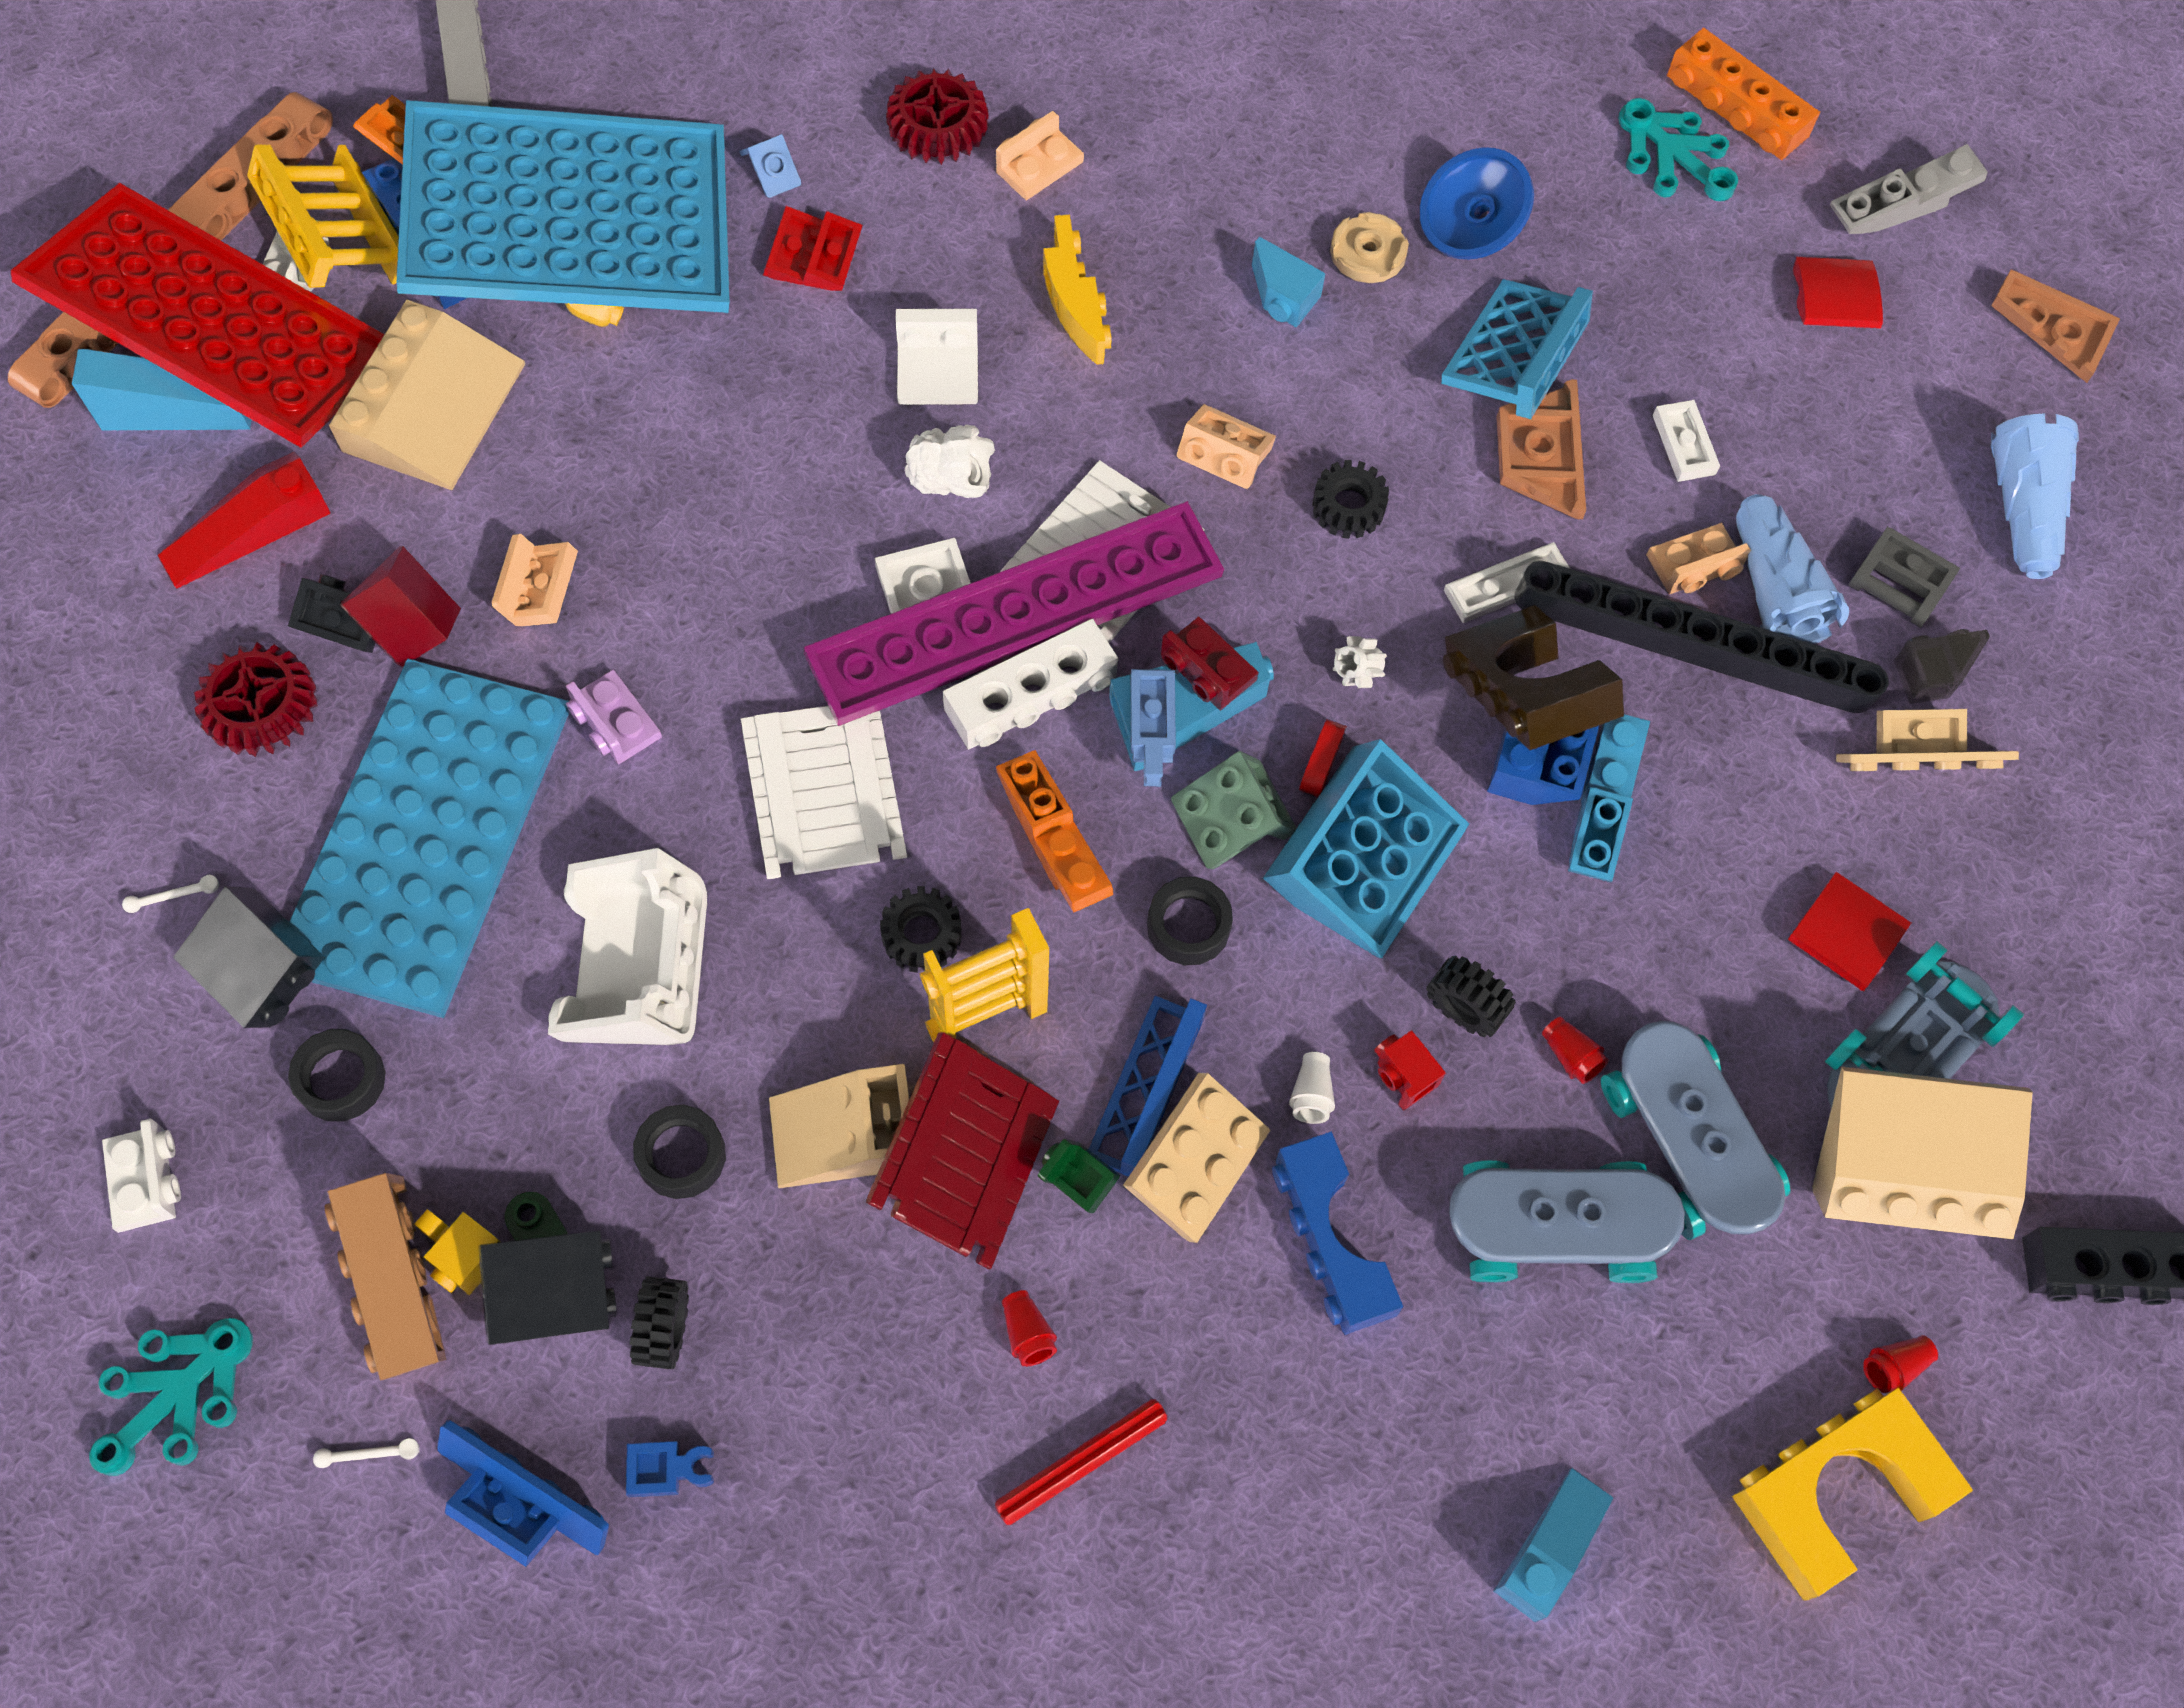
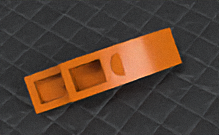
M1036 750L996 766L998 776L1009 801L1055 890L1060 889L1073 913L1112 896L1113 887L1110 880L1074 823L1073 812Z

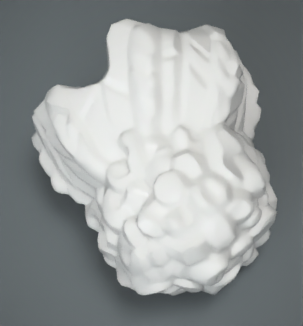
M958 425L951 427L946 433H943L938 428L924 431L920 436L915 435L910 443L909 451L906 453L907 465L905 466V474L909 477L911 485L922 494L947 495L952 492L965 498L981 497L989 488L991 471L988 461L995 451L993 441L977 436L979 430L974 425Z

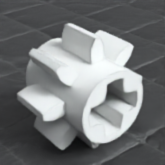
M1349 636L1347 637L1346 647L1335 649L1336 656L1333 671H1337L1343 677V686L1357 685L1358 688H1372V678L1384 677L1383 669L1387 655L1376 647L1377 639H1362V637Z

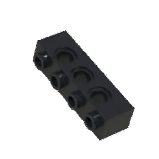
M2039 1227L2022 1237L2029 1293H2046L2047 1300L2072 1301L2078 1298L2077 1295H2093L2094 1302L2118 1303L2124 1301V1297H2140L2141 1304L2163 1305L2171 1303V1298L2184 1299V1233ZM2075 1258L2085 1265L2087 1275L2079 1271ZM2122 1260L2132 1268L2133 1277L2124 1270ZM2169 1263L2177 1268L2180 1279L2171 1272Z

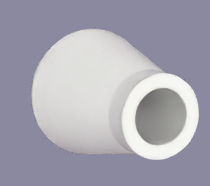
M1309 1052L1303 1055L1302 1066L1289 1101V1105L1293 1109V1116L1301 1122L1310 1124L1326 1122L1329 1119L1330 1113L1335 1109L1329 1068L1330 1058L1324 1053Z

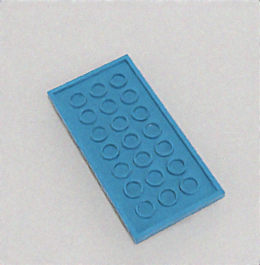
M407 659L289 921L325 957L315 970L316 974L312 983L433 1016L445 1017L570 711L566 706V703L569 702L568 700Z

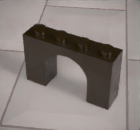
M1536 605L1445 637L1447 654L1443 656V665L1448 676L1451 679L1455 678L1465 688L1471 698H1476L1485 707L1490 717H1495L1501 722L1509 735L1516 737L1529 750L1624 716L1622 678L1601 660L1545 678L1514 676L1520 672L1559 659L1556 622Z

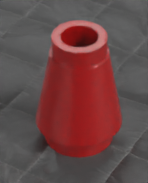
M1557 1017L1551 1021L1542 1031V1036L1547 1040V1043L1570 1079L1577 1078L1581 1084L1588 1083L1600 1074L1609 1062V1059L1603 1054L1605 1050L1603 1046L1569 1022H1566L1562 1017Z
M1020 1290L1007 1295L1001 1303L1004 1308L1012 1356L1019 1358L1021 1365L1025 1367L1034 1366L1050 1359L1057 1352L1054 1344L1057 1336L1034 1301L1030 1298L1028 1291Z
M1924 1335L1872 1349L1869 1357L1864 1360V1372L1870 1384L1875 1389L1878 1388L1881 1393H1889L1897 1388L1902 1391L1932 1363L1938 1360V1350L1933 1341Z

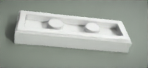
M1552 542L1445 585L1444 592L1462 623H1466L1516 603L1514 599L1515 590L1525 570L1531 563L1546 561L1569 569L1570 567L1555 543ZM1533 585L1534 588L1538 590H1543L1541 587Z

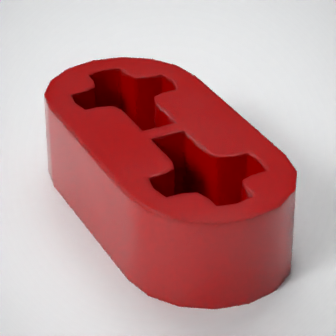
M1326 719L1306 767L1299 791L1319 797L1347 729L1346 725Z

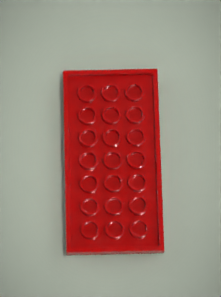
M122 183L117 184L11 269V278L14 284L300 448L336 415L385 335Z

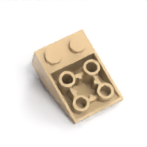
M905 1064L856 1070L769 1097L778 1188L877 1175L909 1102Z

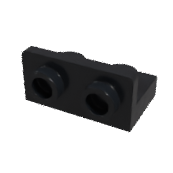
M320 574L318 581L302 578L288 627L363 652L373 653L376 642L339 605L352 593V591L344 589L346 581Z

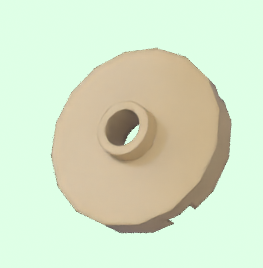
M1366 212L1359 213V216L1350 219L1348 217L1340 222L1333 233L1330 253L1335 266L1342 274L1349 278L1365 283L1384 282L1397 275L1404 266L1409 243L1407 237L1405 239L1401 233L1402 228L1397 222L1385 215Z

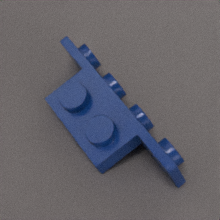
M446 1420L440 1427L438 1452L472 1474L447 1501L445 1507L446 1515L525 1567H527L557 1530L594 1555H598L605 1546L609 1524L596 1509L588 1505H580L563 1494L561 1488L553 1481L540 1479L523 1468L519 1460L513 1455L506 1452L500 1453L483 1442L479 1434L473 1429L466 1426L460 1427L451 1420Z

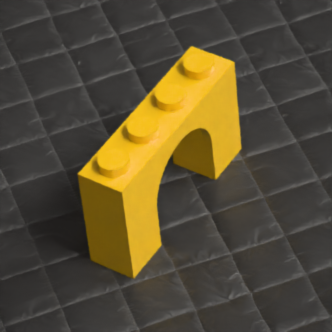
M1878 1388L1853 1403L1858 1413L1846 1421L1840 1413L1816 1428V1431L1821 1436L1819 1439L1807 1446L1801 1438L1777 1454L1783 1463L1771 1471H1768L1765 1465L1762 1464L1739 1479L1744 1488L1732 1496L1803 1601L1819 1597L1858 1570L1826 1525L1817 1504L1816 1486L1818 1477L1824 1465L1832 1457L1853 1456L1874 1465L1889 1480L1918 1522L1936 1517L1973 1491L1899 1388L1885 1395H1882Z

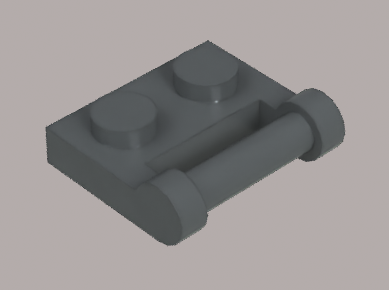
M1887 526L1848 586L1858 592L1862 588L1911 617L1910 622L1921 628L1960 568ZM1875 569L1923 597L1924 601L1920 604L1871 575L1872 571Z

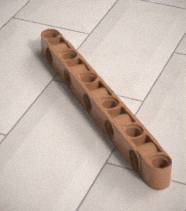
M298 92L288 94L232 146L168 210L217 239L222 240L261 201L247 176L254 146L271 145L277 158L284 166L297 165L330 132L333 123L332 113L327 108ZM63 312L13 363L8 372V383L13 389L46 408L53 407L74 388L72 379L78 349L109 353L118 343Z

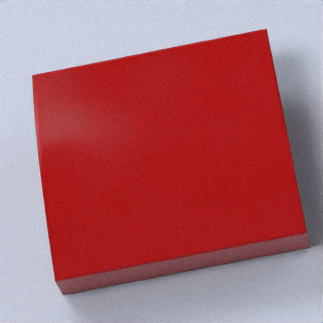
M786 206L763 276L820 289L842 291L863 225L828 211L825 212L822 220Z
M1796 257L1793 273L1800 290L1796 302L1803 325L1860 328L1882 327V297L1873 260Z
M1835 872L1795 927L1788 940L1864 992L1912 922L1838 872Z

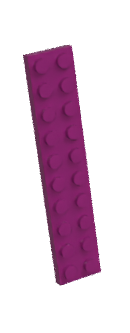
M1187 501L805 646L804 655L837 725L841 726L1000 664L1090 619H1093L1097 625H1100L1222 577L1224 567Z

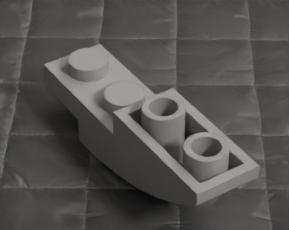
M1966 144L1908 173H1904L1899 168L1831 201L1830 206L1849 234L1876 232L1947 207L1950 197L1984 182L1988 172L1970 146Z

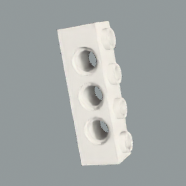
M1090 619L944 690V711L968 750L977 745L986 747L998 741L1002 733L1016 726L1018 728H1025L1032 725L1038 720L1040 714L1052 708L1061 710L1070 706L1077 699L1078 695L1091 689L1097 692L1108 687L1110 680L1117 677L1118 657L1095 621ZM1070 666L1077 668L1078 671L1067 673L1061 669ZM1034 684L1040 686L1041 689L1029 691L1024 687ZM991 703H1001L1004 705L1003 708L998 710L989 709L986 706Z

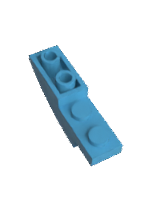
M1624 714L1623 717L1602 724L1596 751L1591 758L1574 832L1568 871L1610 883L1613 881L1633 802L1631 796L1650 721Z

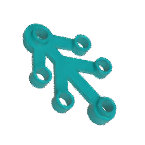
M1643 98L1632 99L1621 108L1618 116L1619 124L1625 131L1630 133V153L1626 161L1627 169L1634 174L1645 173L1651 162V157L1646 152V136L1657 145L1658 176L1653 185L1654 192L1661 197H1671L1674 195L1679 183L1678 178L1674 175L1675 160L1704 184L1705 193L1712 200L1725 201L1733 196L1738 185L1737 174L1727 167L1711 169L1690 152L1703 151L1710 158L1720 159L1726 155L1729 148V140L1721 134H1713L1711 136L1696 135L1702 123V119L1697 113L1691 111L1682 114L1655 112L1653 104ZM1684 122H1691L1694 126H1689ZM1662 128H1677L1681 134H1670ZM1712 144L1721 146V149L1713 147ZM1633 160H1641L1643 164H1637ZM1661 183H1668L1671 187H1665Z
M225 1318L213 1323L205 1334L169 1336L160 1330H150L144 1333L139 1339L138 1351L141 1356L152 1362H161L167 1359L169 1355L199 1356L189 1366L181 1370L130 1372L120 1366H112L101 1374L99 1378L101 1392L114 1399L124 1398L130 1393H160L117 1434H106L95 1441L89 1454L91 1466L97 1472L107 1476H118L126 1472L135 1460V1445L174 1408L173 1434L163 1444V1456L167 1461L179 1466L191 1463L196 1458L199 1450L198 1443L195 1440L200 1383L214 1371L213 1397L204 1403L201 1412L202 1418L206 1423L216 1428L229 1426L237 1415V1407L233 1402L236 1365L247 1358L253 1346V1335L250 1328L238 1319ZM227 1334H232L233 1342L231 1346L225 1350H220V1339ZM157 1338H162L163 1344L161 1349L157 1353L150 1354L149 1346L151 1342ZM122 1374L124 1377L122 1386L112 1391L110 1389L111 1380L115 1376ZM221 1403H225L227 1407L226 1414L221 1419L214 1420L212 1417L214 1408ZM186 1441L188 1444L186 1453L179 1458H175L174 1447L177 1443ZM109 1445H115V1456L110 1461L104 1462L102 1459L103 1451Z

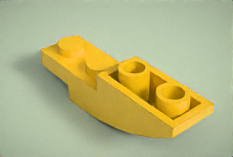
M1070 214L1054 216L1055 247L1043 248V274L1052 306L1070 338L1095 364H1104L1105 349H1111L1110 325H1103L1101 318L1106 316L1105 293L1097 292L1095 276L1086 277L1084 262H1077L1076 254H1081L1079 230L1072 231Z

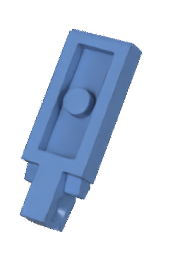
M1131 669V753H1133V762H1144V786L1161 787L1163 763H1173V754H1175L1176 747L1175 670Z

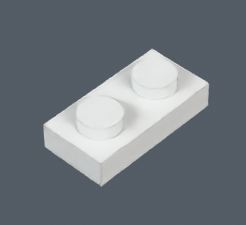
M1695 400L1657 406L1653 413V418L1677 481L1716 475L1720 464Z

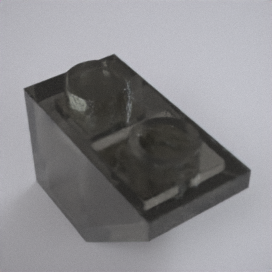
M1961 629L1951 632L1947 636L1930 638L1928 635H1921L1908 640L1894 659V663L1909 704L1950 698L1963 682L1990 638L1988 630L1970 632L1968 629Z

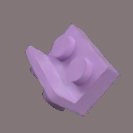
M614 669L581 690L574 681L566 685L571 699L566 703V706L579 725L585 722L588 723L594 731L589 734V737L602 756L610 753L618 765L662 738L658 727Z

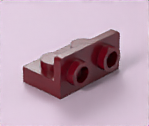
M1199 616L1179 633L1175 634L1172 630H1169L1163 635L1161 655L1166 666L1170 670H1175L1176 674L1181 673L1192 684L1194 692L1201 700L1211 702L1220 711L1258 679L1259 672Z

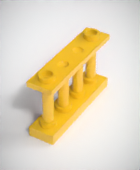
M271 145L254 146L247 176L309 288L325 287L329 270L333 266L381 264L391 284H396L399 237L374 193L366 183L359 164L354 161L346 145H338L332 165L284 166L277 158ZM291 182H334L339 193H300ZM307 209H349L355 220L315 221L309 215ZM365 236L371 248L331 249L329 245H326L322 237Z
M1029 908L1011 915V933L1007 935L1006 941L941 969L933 950L923 953L925 971L919 973L928 995L931 1019L925 1021V1025L933 1043L940 1032H944L956 1039V1032L1015 1006L1018 1010L1025 1007L1031 1019L1047 1012L1049 946Z

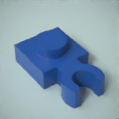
M677 1441L627 1444L626 1495L629 1498L679 1495V1480H688L697 1487L710 1486L714 1484V1477L709 1474H695L694 1466L699 1459L714 1458V1451L707 1446H697L689 1450L686 1455L679 1456V1443Z

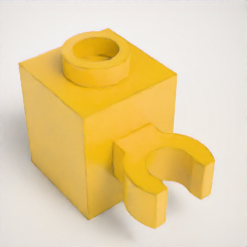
M427 1209L414 1225L435 1242L424 1256L435 1268L429 1276L451 1294L459 1287L470 1296L481 1283L478 1245L501 1241L465 1212H462L449 1227Z

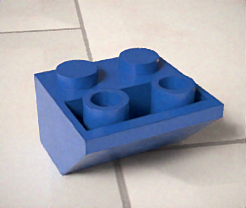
M1599 726L1533 750H1529L1516 737H1511L1506 728H1504L1487 792L1529 805L1579 800L1582 795Z

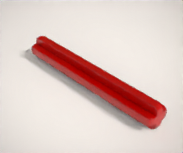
M1156 1399L1149 1400L999 1498L995 1502V1508L1003 1522L1007 1525L1013 1524L1165 1424L1168 1417L1164 1408Z

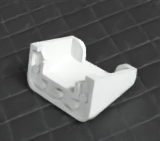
M659 848L568 864L564 897L572 910L585 918L576 997H560L553 1003L548 1018V1035L563 1042L675 1045L690 1041L694 1035L707 908V891L702 878L695 871Z

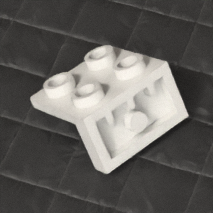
M896 309L898 403L901 405L976 404L978 402L977 309Z

